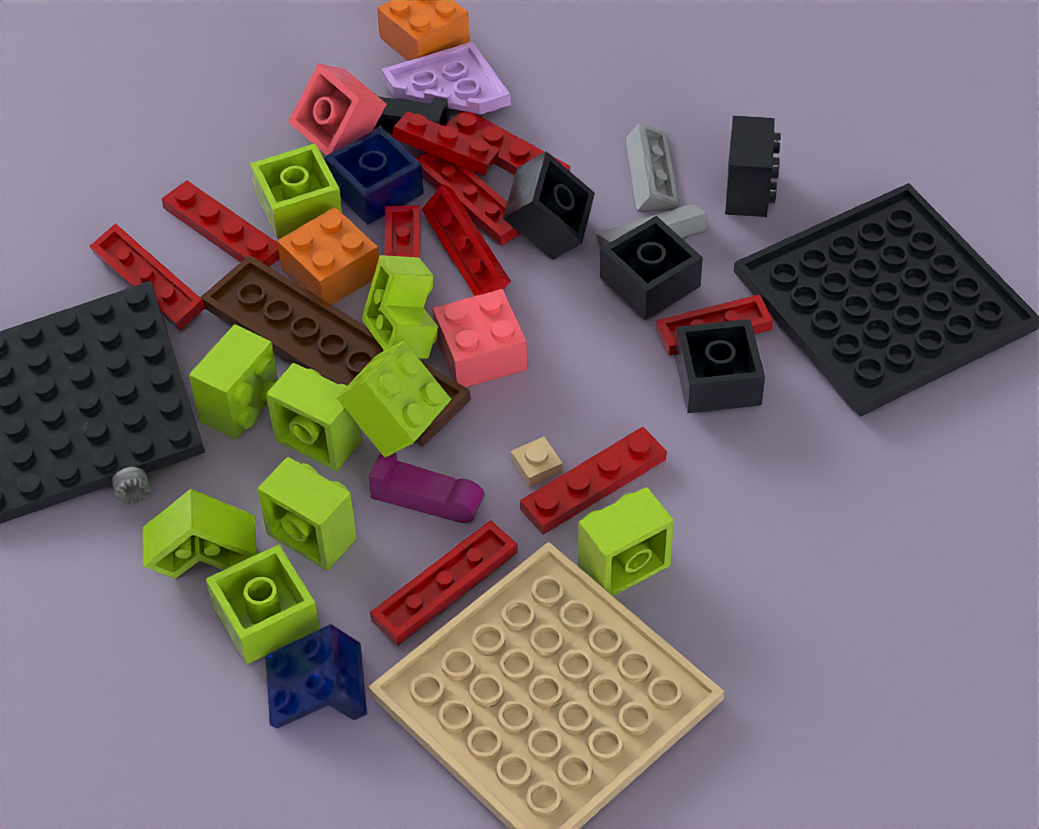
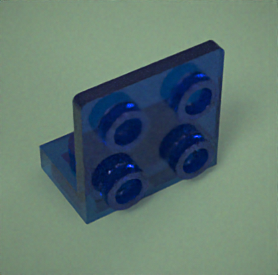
M334 625L325 626L266 656L269 724L272 727L278 729L328 705L352 720L367 715L361 643Z

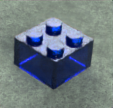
M381 126L324 157L340 189L341 199L367 225L385 216V206H403L424 194L422 164Z

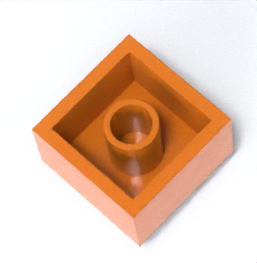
M390 0L377 8L380 38L407 61L470 42L468 11L454 0Z
M336 207L277 240L282 270L296 284L330 305L335 304L373 280L379 260L378 246Z

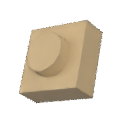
M544 436L511 451V461L529 487L563 472L562 461Z

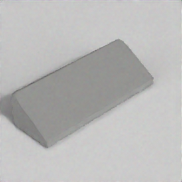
M638 123L626 138L636 209L638 211L676 209L679 207L667 133Z
M688 204L596 233V237L603 247L657 216L677 235L684 238L706 231L708 215L705 210L698 206Z

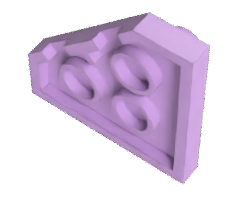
M473 42L381 69L383 81L395 98L431 105L434 98L446 99L448 101V108L476 114L493 112L499 108L511 105L510 93Z

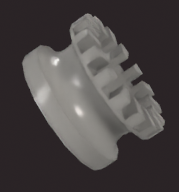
M128 467L118 471L112 478L116 498L119 502L123 501L124 504H127L128 501L129 504H133V500L137 503L139 498L144 500L145 496H148L151 491L147 482L146 472L142 468Z

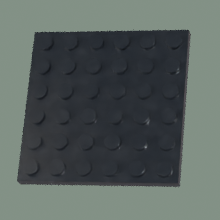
M910 183L734 262V273L753 295L760 294L773 318L859 417L1039 329V315Z
M151 281L0 331V524L113 485V476L122 469L138 467L148 473L206 453Z

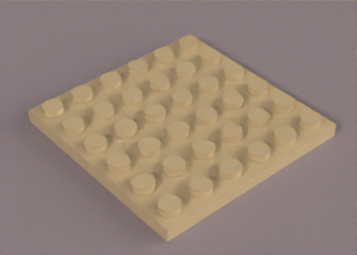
M547 542L368 686L369 696L509 829H580L724 700L725 694L723 689L550 542Z

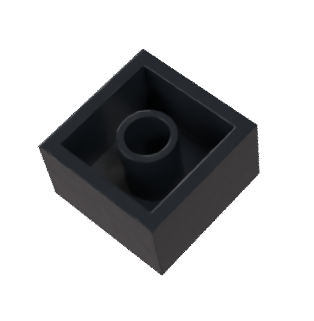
M733 115L727 176L726 215L767 217L768 204L775 203L777 182H771V178L778 179L780 158L773 157V154H779L781 133L774 132L775 118Z
M545 151L517 168L503 219L553 260L583 243L595 192Z
M657 216L600 248V278L644 320L701 287L703 257Z
M750 319L676 327L674 356L687 413L762 405L765 374Z

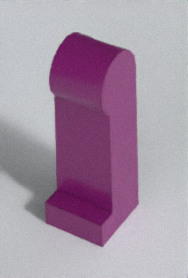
M380 453L368 475L371 499L460 523H470L473 521L485 496L484 490L477 483L469 479L461 478L456 480L444 474L398 461L397 453L387 457Z

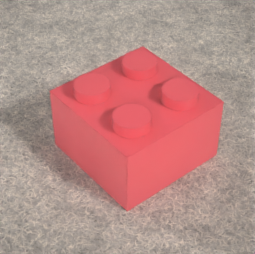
M318 63L288 122L310 142L316 143L318 149L327 157L356 162L386 103L346 69Z
M503 289L433 307V320L438 326L436 341L454 381L464 387L527 370V341Z

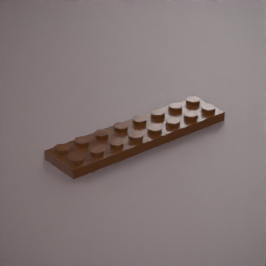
M250 255L200 297L207 306L206 310L231 326L234 324L271 341L273 352L289 363H295L306 369H313L322 377L337 384L348 386L376 355L384 351L365 325ZM420 360L451 398V401L415 441V443L423 447L471 400L469 389Z

